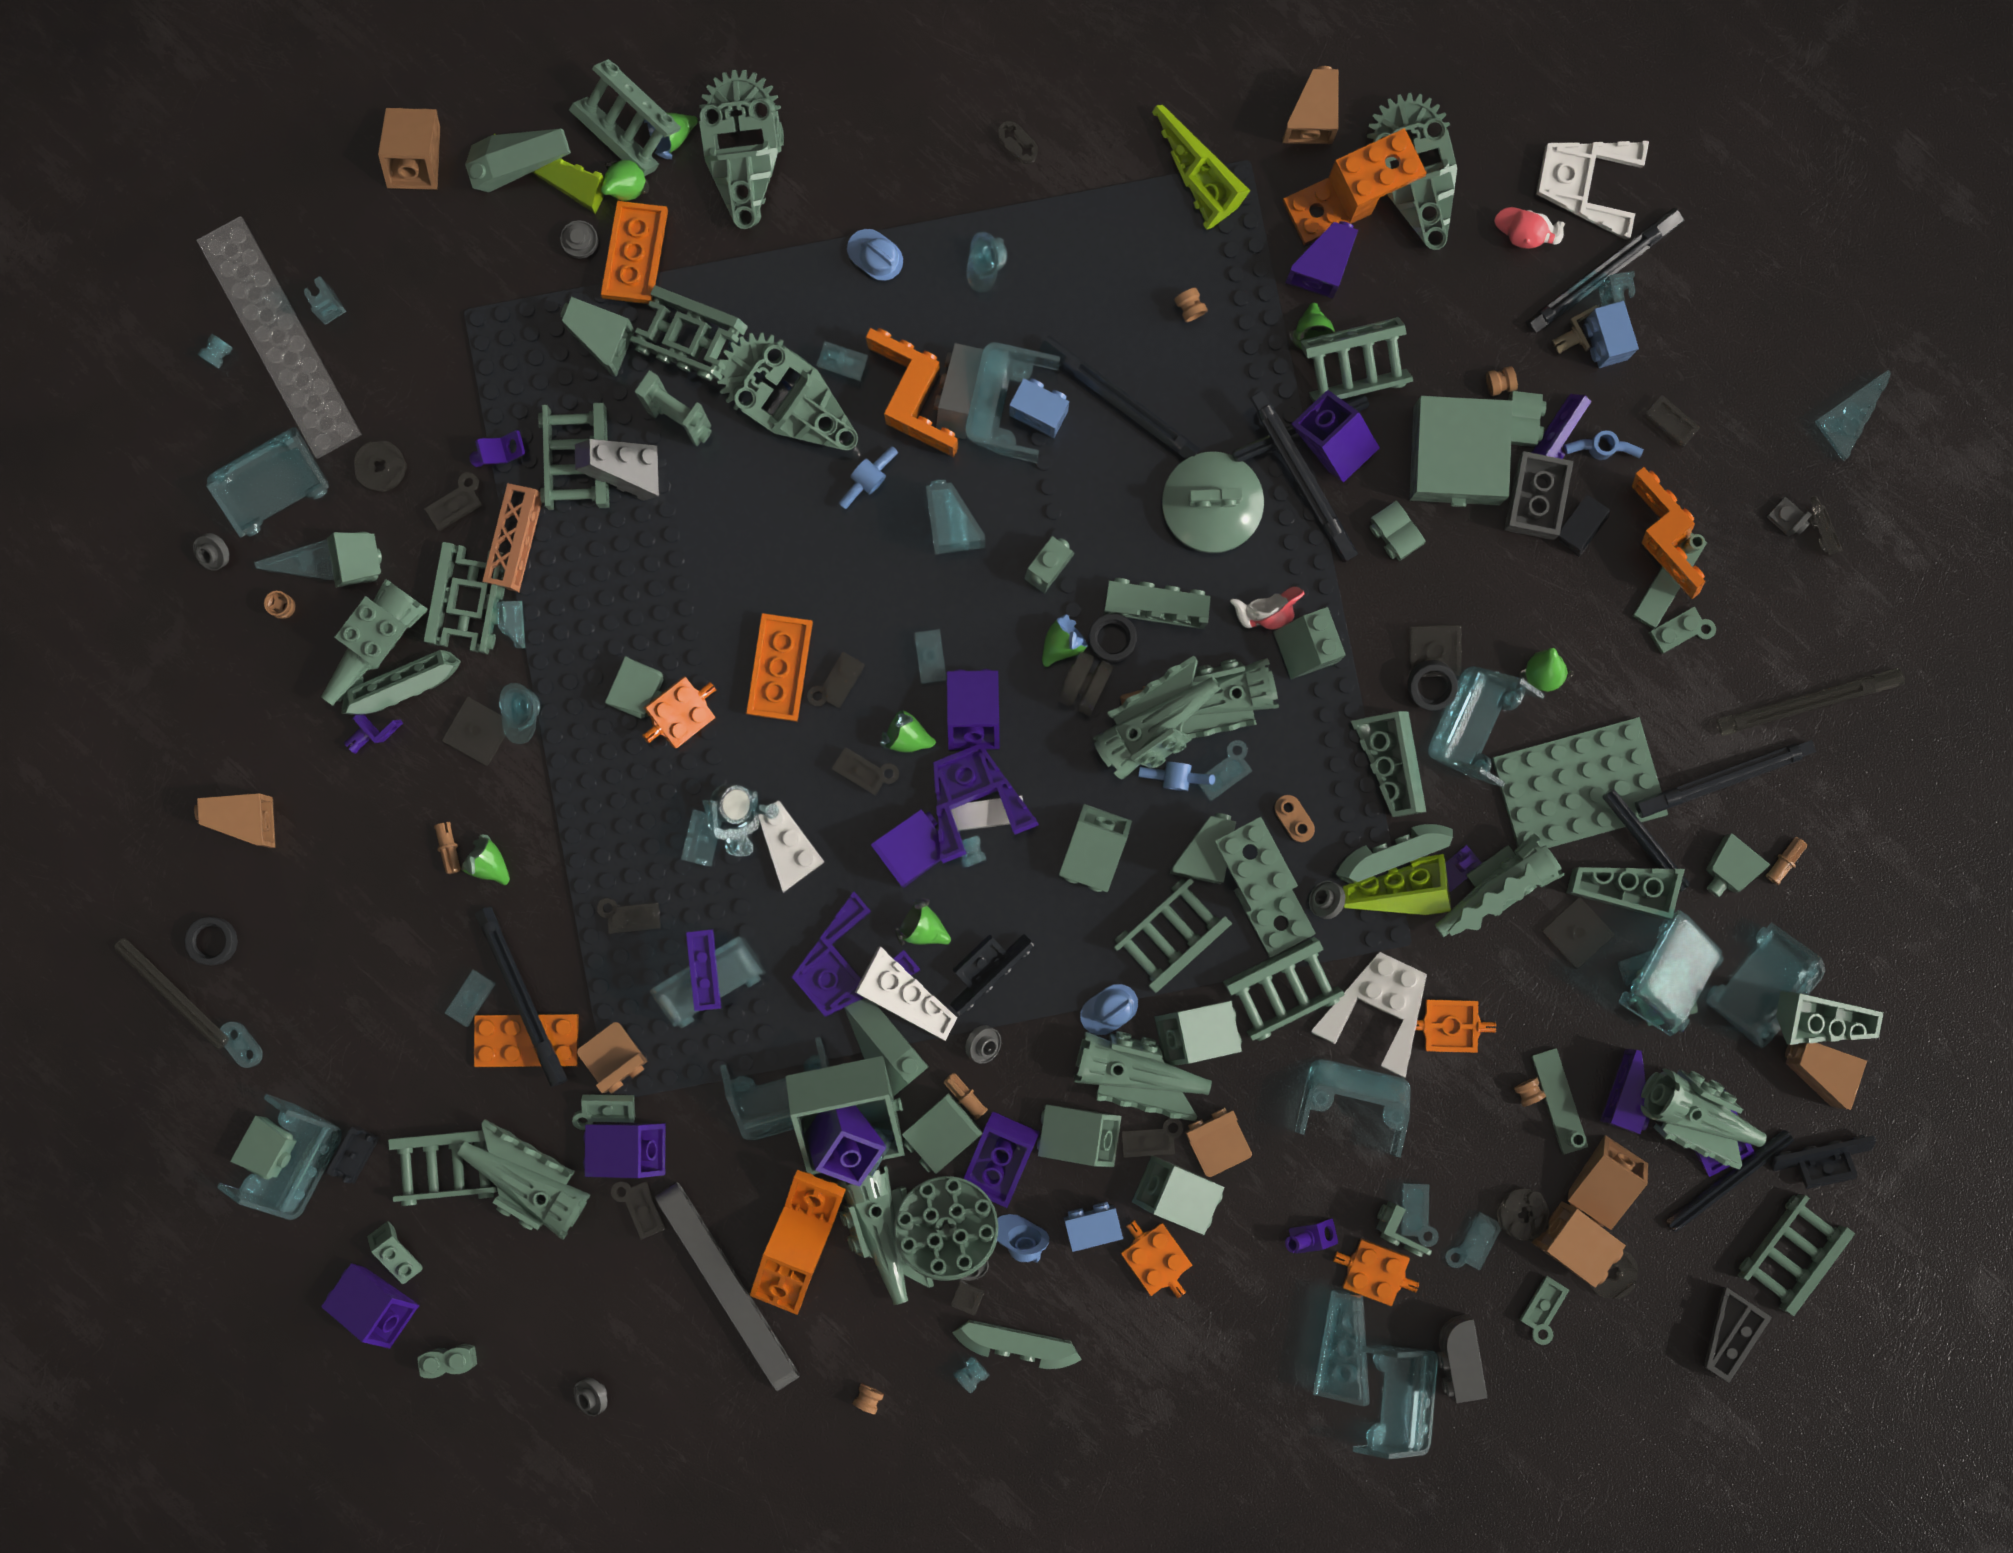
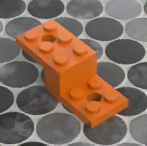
M1643 467L1636 473L1632 488L1656 513L1660 520L1646 530L1642 544L1687 595L1693 599L1701 592L1705 583L1703 579L1705 576L1697 566L1692 567L1686 560L1687 555L1678 545L1690 537L1695 525L1693 522L1694 517L1686 508L1681 509L1676 503L1677 498L1670 490L1667 489L1665 491L1659 484L1660 479L1653 471L1650 470L1648 472Z

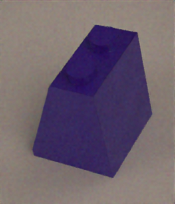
M1333 222L1292 265L1286 283L1333 299L1340 285L1358 230L1354 229L1353 225L1348 222Z
M1329 390L1322 394L1291 424L1327 471L1342 482H1345L1379 449L1360 413Z
M962 669L947 671L949 750H965L980 743L984 749H1000L998 671L982 669L980 671H965Z
M922 809L871 844L902 888L909 885L941 861L938 831L934 827L938 823L930 812L925 814Z
M856 1105L819 1112L805 1133L815 1170L859 1187L886 1149L885 1143Z
M666 1123L585 1125V1158L583 1161L585 1177L644 1178L665 1175Z
M350 1264L344 1270L341 1279L335 1288L328 1293L326 1301L322 1305L325 1311L361 1342L389 1349L419 1307L415 1301L365 1267Z

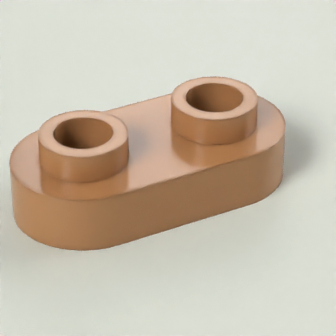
M1291 795L1280 797L1275 803L1274 811L1289 836L1294 841L1300 843L1310 840L1314 835L1315 827L1298 799ZM1285 803L1292 805L1293 809L1291 812L1284 811L1283 806ZM1300 824L1306 827L1305 834L1298 832L1297 828Z

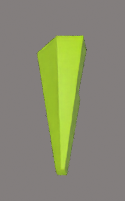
M1157 105L1152 113L1154 116H1158L1163 127L1162 135L1164 138H1168L1173 149L1171 154L1186 187H1190L1196 200L1194 202L1196 209H1200L1205 220L1203 223L1204 227L1211 229L1237 210L1250 190L1166 107Z
M560 158L532 172L594 214H596L604 198L601 192L604 181L602 173L595 171L592 174L583 170L584 168L581 165H572Z

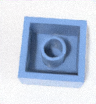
M1624 301L1596 308L1586 318L1585 324H1583L1584 334L1587 339L1590 338L1592 344L1590 349L1591 357L1594 362H1597L1599 368L1626 361L1639 349Z
M1023 378L1010 403L1009 416L1055 438L1068 413L1069 401L1066 400L1067 397L1059 391L1053 390L1050 392L1044 389V385L1031 378L1028 381Z
M1102 1202L1093 1205L1094 1210L1084 1212L1083 1208L1068 1211L1069 1216L1064 1217L1072 1252L1123 1239L1114 1205L1109 1206L1108 1202Z

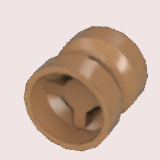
M1191 288L1174 299L1177 307H1181L1183 310L1182 316L1185 322L1193 321L1208 311L1205 303L1200 302V294L1197 288Z
M1512 366L1504 367L1501 372L1495 370L1486 372V383L1491 396L1500 395L1504 390L1508 392L1517 391V377Z
M272 591L267 594L264 600L266 611L279 619L289 618L295 611V601L282 591Z

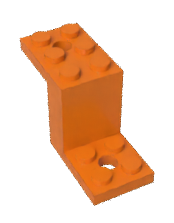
M1404 128L1335 160L1329 178L1283 198V203L1303 244L1307 245L1317 240L1333 222L1339 223L1344 221L1352 224L1371 215L1380 197L1425 177L1427 172ZM1388 157H1394L1398 160L1399 166L1395 169L1388 168L1385 160ZM1312 206H1319L1323 210V215L1318 218L1313 217L1309 209Z
M870 328L866 336L868 349L907 367L884 413L886 424L954 457L958 450V439L954 437L955 433L944 427L939 430L931 426L932 422L919 416L940 374L939 361L936 360L937 357L927 351L920 353L914 350V345L901 339L898 342L890 338L891 334L883 329L878 328L876 331Z
M797 1170L785 1206L763 1254L750 1293L751 1297L798 1315L811 1277L834 1224L846 1190L845 1188L838 1186L836 1183L817 1178L811 1173Z

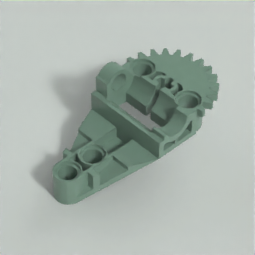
M732 70L731 78L726 72L722 73L723 82L717 77L713 79L716 88L707 85L706 88L711 95L702 94V98L708 103L699 105V108L702 109L699 124L705 162L734 223L741 229H748L757 225L761 219L760 207L766 200L764 196L772 177L777 154L781 152V146L784 145V133L782 124L779 122L778 111H776L781 109V106L774 103L779 97L778 95H769L773 86L764 88L765 78L756 82L757 73L755 72L748 78L747 70H742L740 77L736 70ZM760 103L765 104L767 107L765 117L758 113L757 107ZM711 109L718 112L719 119L716 123L711 121L709 117ZM734 110H742V115H734ZM739 122L740 131L762 129L764 143L720 149L717 134L738 131ZM741 184L745 185L748 189V196L746 198L739 194L738 190ZM744 210L749 211L752 215L750 223L743 220L742 213Z
M1408 93L1406 101L1398 94L1396 104L1389 98L1387 99L1389 108L1387 109L1380 105L1379 108L1383 114L1378 115L1374 113L1372 115L1378 122L1369 123V127L1374 129L1375 132L1367 134V138H1371L1373 142H1376L1384 136H1389L1405 128L1406 131L1411 130L1412 133H1416L1412 140L1417 154L1438 148L1441 162L1424 166L1427 172L1425 177L1387 194L1426 246L1430 249L1438 250L1447 241L1457 175V165L1449 132L1446 128L1450 126V123L1442 121L1446 116L1445 112L1436 114L1440 107L1439 104L1430 108L1432 100L1430 97L1422 103V94H1418L1415 101H1413L1411 93ZM1433 122L1441 125L1439 134L1435 136L1427 133L1429 124ZM1388 157L1385 160L1386 166L1391 168L1390 161L1397 160L1396 158ZM1427 206H1432L1436 209L1434 217L1430 219L1422 216V211ZM1432 231H1440L1442 233V238L1439 242L1431 243L1428 241V236Z
M760 332L758 340H755L753 333H749V341L746 342L742 336H739V346L734 342H730L733 351L723 350L728 359H719V361L726 365V368L721 370L720 374L724 375L721 381L717 380V383L726 384L720 392L721 394L730 393L726 402L729 403L734 400L733 408L735 410L740 408L742 412L775 434L842 450H850L856 446L858 442L857 433L818 370L802 357L782 345L784 342L782 339L776 343L774 342V335L771 334L767 341H765L764 333ZM771 349L780 350V357L775 361H770L767 358V354ZM791 367L801 375L777 410L771 415L761 407L774 389L761 379L755 381L754 373H760L763 370V375L766 379L777 385L788 368ZM742 391L751 392V399L746 403L738 400V396ZM822 417H829L831 419L830 425L825 429L819 428V420ZM844 431L851 432L850 440L846 443L840 442V434Z

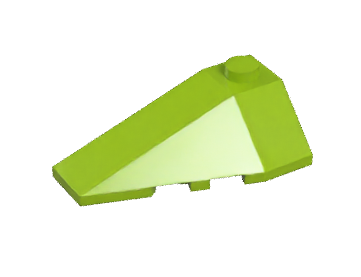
M1444 854L1421 857L1410 861L1411 865L1401 869L1392 868L1388 870V874L1380 877L1372 876L1343 886L1346 896L1344 908L1420 915L1450 912V891Z

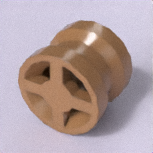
M1537 1077L1514 1087L1515 1092L1520 1094L1522 1098L1521 1104L1523 1107L1534 1104L1546 1097L1544 1091H1541L1538 1086L1539 1080Z
M861 1384L859 1396L854 1398L852 1404L865 1412L876 1414L878 1409L876 1405L878 1401L882 1400L884 1394L870 1386Z

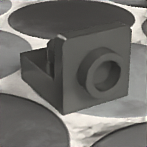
M1784 497L1766 517L1789 537L1794 533L1801 534L1810 524L1807 520L1812 514L1809 512L1803 513L1788 498Z

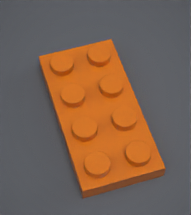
M617 201L601 291L602 298L646 304L653 301L651 292L657 279L668 215L667 207Z
M762 613L747 715L798 722L813 625L812 620Z
M579 1014L538 1015L561 1066H578ZM520 1015L474 1016V1067L541 1066Z

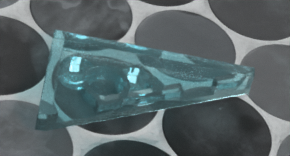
M1889 370L1815 421L1843 461L1850 456L1856 440L1860 437L1865 423L1868 422L1877 405L1878 398L1887 386L1891 375Z
M327 539L254 562L256 569L310 578L315 577L323 580H334Z

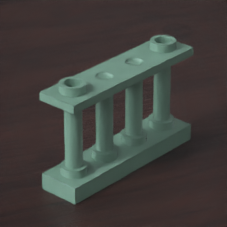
M608 59L594 65L592 70L601 77L591 96L574 102L569 111L619 158L635 162L643 171L644 176L654 172L659 165L652 157L655 148L663 136H670L678 132L681 127L674 121L671 115L665 113L620 71L615 63ZM609 85L619 95L609 113L606 114L597 104ZM626 102H628L637 113L627 130L624 131L615 121ZM644 119H646L655 130L643 149L634 141V136Z
M1396 317L1302 340V351L1307 358H1312L1314 361L1318 390L1309 392L1313 403L1327 390L1343 399L1389 387L1400 388L1405 386L1406 383L1413 382V377L1408 370H1401L1397 339L1399 336L1406 335L1405 324L1401 319ZM1385 340L1388 345L1391 372L1377 376L1372 345L1377 341ZM1361 346L1363 348L1367 378L1352 381L1348 351L1352 347ZM1336 352L1338 353L1343 384L1328 388L1323 357L1325 354Z
M649 370L635 390L646 412L654 418L658 414L667 415L685 428L694 445L698 446L700 442L704 443L712 430H710L711 424L702 406L696 403L691 410L666 392L659 377Z
M593 403V411H589V414L551 415V409L548 405H542V413L538 414L539 428H543L544 488L540 489L541 503H545L548 510H554V500L592 499V501H596V505L599 508H610L609 483L595 479V486H592L591 489L553 490V475L583 473L575 470V464L553 465L552 450L575 449V444L588 439L552 440V425L590 424V426H594V436H590V439L608 441L606 406L604 403Z
M1182 878L1171 888L1174 893L1130 933L1125 930L1115 939L1117 945L1113 948L1118 951L1124 947L1150 975L1149 979L1152 982L1148 986L1154 993H1157L1232 925L1226 916L1222 919L1214 917L1188 889L1194 882L1191 878L1187 881ZM1179 895L1186 900L1207 924L1208 931L1202 937L1199 934L1196 935L1169 906ZM1160 912L1165 915L1188 941L1187 945L1190 948L1183 954L1180 951L1176 952L1150 923ZM1141 929L1169 958L1168 962L1171 965L1164 971L1161 968L1157 969L1131 940Z
M1312 937L1223 981L1230 995H1239L1254 1026V1028L1246 1031L1252 1040H1264L1271 1035L1272 1031L1324 1005L1326 1007L1335 1005L1340 1001L1339 998L1345 995L1338 986L1332 989L1317 958L1318 952L1323 950L1317 938ZM1302 960L1308 961L1323 993L1310 1000L1294 969L1296 967L1295 964ZM1280 971L1286 974L1300 1004L1288 1011L1285 1010L1271 981L1272 975ZM1257 982L1262 984L1277 1015L1264 1023L1248 992L1249 986Z
M483 1130L388 1140L389 1150L397 1149V1154H400L403 1195L393 1196V1202L401 1201V1206L416 1205L419 1199L478 1194V1199L494 1197V1192H498L497 1186H491L490 1180L480 1172V1187L465 1189L463 1158L458 1156L457 1153L465 1141L468 1143L474 1142V1146L488 1151ZM448 1144L449 1149L452 1151L454 1190L439 1191L436 1150H439L438 1145ZM423 1147V1152H426L429 1192L413 1193L410 1153H413V1148Z
M1802 1194L1794 1195L1788 1200L1785 1205L1786 1211L1751 1258L1747 1257L1739 1267L1741 1271L1737 1275L1746 1281H1749L1752 1276L1781 1298L1780 1301L1782 1303L1779 1308L1791 1316H1795L1855 1235L1849 1228L1841 1225L1838 1228H1832L1806 1208L1805 1204L1810 1198ZM1798 1214L1827 1236L1826 1239L1828 1241L1823 1248H1816L1789 1227ZM1782 1235L1812 1257L1811 1260L1813 1262L1807 1269L1800 1268L1774 1248ZM1767 1255L1796 1277L1797 1283L1792 1290L1785 1289L1758 1268Z

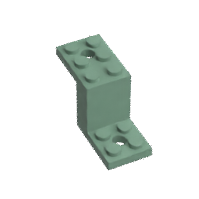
M1261 817L1214 841L1238 885L1234 892L1269 958L1316 934L1292 890L1298 885ZM1246 845H1253L1257 849V856L1252 860H1248L1243 856L1242 851ZM1277 916H1283L1288 921V926L1283 931H1279L1274 927V919Z

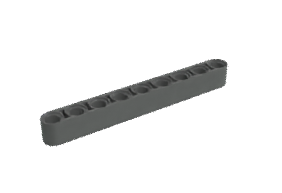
M676 1182L655 1195L660 1208L775 1390L779 1391L798 1379L800 1376L794 1364L681 1185Z

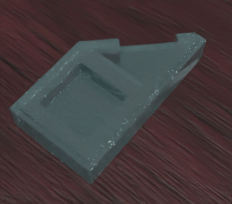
M522 601L497 602L498 628L512 639L516 648H525Z

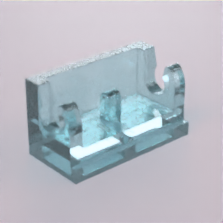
M1634 271L1613 274L1606 278L1599 287L1602 307L1621 301L1625 302L1624 291L1627 288L1630 298L1634 296Z
M319 276L314 281L320 293L317 296H312L307 288H305L304 293L312 305V312L326 325L345 313L346 310L332 288Z
M693 809L681 860L709 867L712 866L723 820L722 817Z

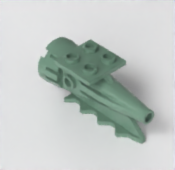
M385 579L375 599L372 601L365 596L334 637L348 648L320 697L331 705H334L336 701L341 702L348 689L364 683L363 675L367 670L379 668L380 663L389 651L394 648L395 643L400 639L407 628H411L428 609Z
M1192 656L1180 665L1171 667L1163 677L1148 683L1139 694L1128 697L1119 708L1107 712L1117 725L1096 735L1093 739L1096 740L1094 743L1106 765L1108 767L1112 765L1117 769L1114 774L1118 778H1126L1140 764L1148 768H1156L1166 761V757L1172 753L1175 754L1182 751L1186 747V743L1192 740L1189 735L1182 732L1184 722L1221 689V686L1213 676L1192 687L1198 662L1195 656Z
M1268 658L1246 666L1241 662H1237L1236 659H1229L1220 662L1221 666L1212 668L1210 664L1196 667L1192 687L1213 676L1221 686V689L1184 722L1182 732L1189 735L1192 739L1209 736L1218 732L1231 731L1240 727L1257 725L1253 710L1279 708V704L1276 701L1273 702L1278 697L1272 671H1269L1268 667L1265 668V665L1270 664ZM1235 688H1239V692L1233 695L1232 691Z
M1535 833L1530 835L1514 852L1507 845L1466 874L1475 888L1436 923L1435 927L1443 937L1449 933L1453 936L1465 929L1479 930L1482 918L1485 915H1500L1502 911L1518 900L1523 899L1524 896L1537 888L1536 885L1543 887L1564 876V873L1560 871L1562 869L1546 845L1542 847L1539 845L1538 841L1541 839Z
M1117 1031L1116 1034H1109L1108 1041L1085 1032V1039H1082L1076 1061V1066L1079 1067L1078 1074L1074 1073V1082L1099 1085L1096 1090V1100L1113 1102L1123 1107H1135L1148 1113L1156 1112L1174 1119L1181 1118L1196 1121L1197 1115L1183 1092L1209 1095L1212 1080L1164 1063L1160 1045L1156 1044L1154 1039L1142 1037L1141 1040L1131 1038L1132 1035L1129 1033Z
M1662 1069V1073L1655 1072L1645 1083L1641 1094L1645 1101L1644 1106L1641 1105V1111L1650 1119L1664 1122L1662 1126L1656 1123L1653 1128L1665 1139H1671L1685 1148H1691L1705 1157H1711L1725 1166L1729 1165L1740 1169L1742 1166L1737 1141L1757 1147L1763 1146L1766 1142V1134L1764 1132H1761L1731 1111L1733 1110L1741 1114L1744 1109L1736 1103L1737 1098L1723 1091L1725 1087L1714 1080H1710L1708 1083L1704 1081L1705 1078L1694 1071L1687 1073L1679 1069L1676 1074L1669 1069Z
M484 1119L482 1128L488 1151L465 1141L457 1155L466 1160L497 1186L499 1196L494 1199L493 1204L497 1205L496 1209L500 1213L509 1217L512 1214L520 1219L519 1224L529 1230L533 1228L538 1230L544 1224L563 1240L568 1234L569 1227L574 1225L585 1207L586 1201L590 1198V1194L567 1185L575 1171L561 1165L554 1158L541 1153L531 1144L516 1138L511 1132Z
M887 1165L879 1166L880 1171H873L872 1168L860 1187L840 1179L837 1180L838 1185L846 1189L844 1198L847 1202L841 1204L843 1211L839 1212L843 1226H847L850 1232V1236H847L850 1250L863 1258L868 1256L873 1258L892 1298L893 1305H898L908 1301L904 1275L929 1288L933 1287L934 1284L931 1278H927L913 1270L905 1262L898 1250L894 1236V1221L897 1210L907 1195V1190L903 1186L891 1190ZM875 1207V1212L872 1214L871 1210Z

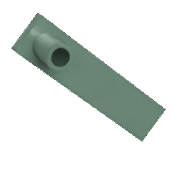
M1691 533L1690 537L1678 545V547L1687 555L1686 560L1693 567L1707 542L1702 535ZM1663 567L1659 570L1632 615L1653 629L1658 626L1680 589L1679 584Z
M1557 1048L1531 1055L1541 1090L1546 1095L1544 1099L1562 1154L1587 1148L1586 1136Z

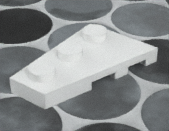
M779 800L758 815L784 893L822 865L824 861Z

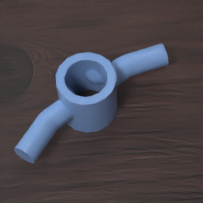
M1601 431L1592 440L1582 439L1564 445L1566 454L1589 449L1592 457L1598 460H1606L1616 451H1622L1640 458L1644 450L1628 442L1619 441L1616 434L1611 431ZM1600 439L1608 442L1610 446L1609 451H1602L1599 448L1598 443Z
M891 446L873 464L868 459L861 462L850 477L856 483L839 501V504L847 509L863 489L868 494L873 493L886 478V475L881 470L898 454L897 450Z
M1166 762L1165 770L1140 767L1138 776L1164 780L1163 788L1178 791H1188L1189 783L1213 785L1215 782L1214 775L1191 773L1192 765L1177 762Z

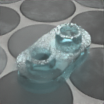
M239 1022L225 1023L219 1030V1040L236 1063L244 1068L258 1065L262 1059V1049L247 1029ZM232 1030H236L238 1033L236 1039H232L230 1036ZM248 1050H251L253 1052L252 1059H248L246 1057V1052Z

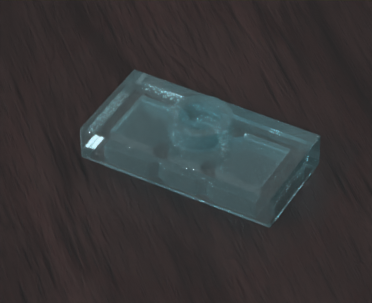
M940 629L915 632L921 684L946 681Z
M472 970L445 1014L468 1027L496 983L476 970Z

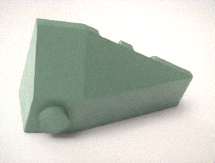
M563 129L491 135L471 145L465 165L472 188L491 192L571 152Z
M864 998L845 1007L864 1060L883 1056L893 1097L929 1067L877 1004Z

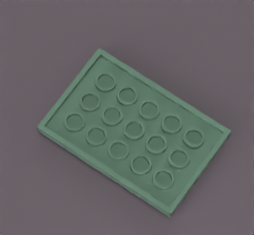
M1640 717L1492 758L1517 848L1533 833L1541 839L1538 841L1541 847L1546 845L1550 848L1626 827L1603 799V795L1610 789H1614L1640 822L1668 815L1666 809L1645 818H1640L1635 807L1636 801L1661 793Z

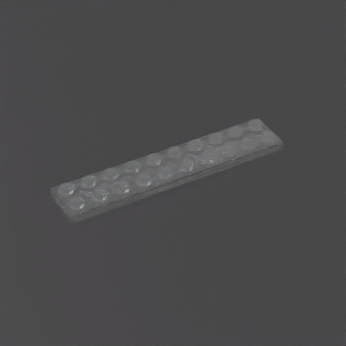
M240 216L197 239L200 248L314 456L318 459L362 435L244 219Z

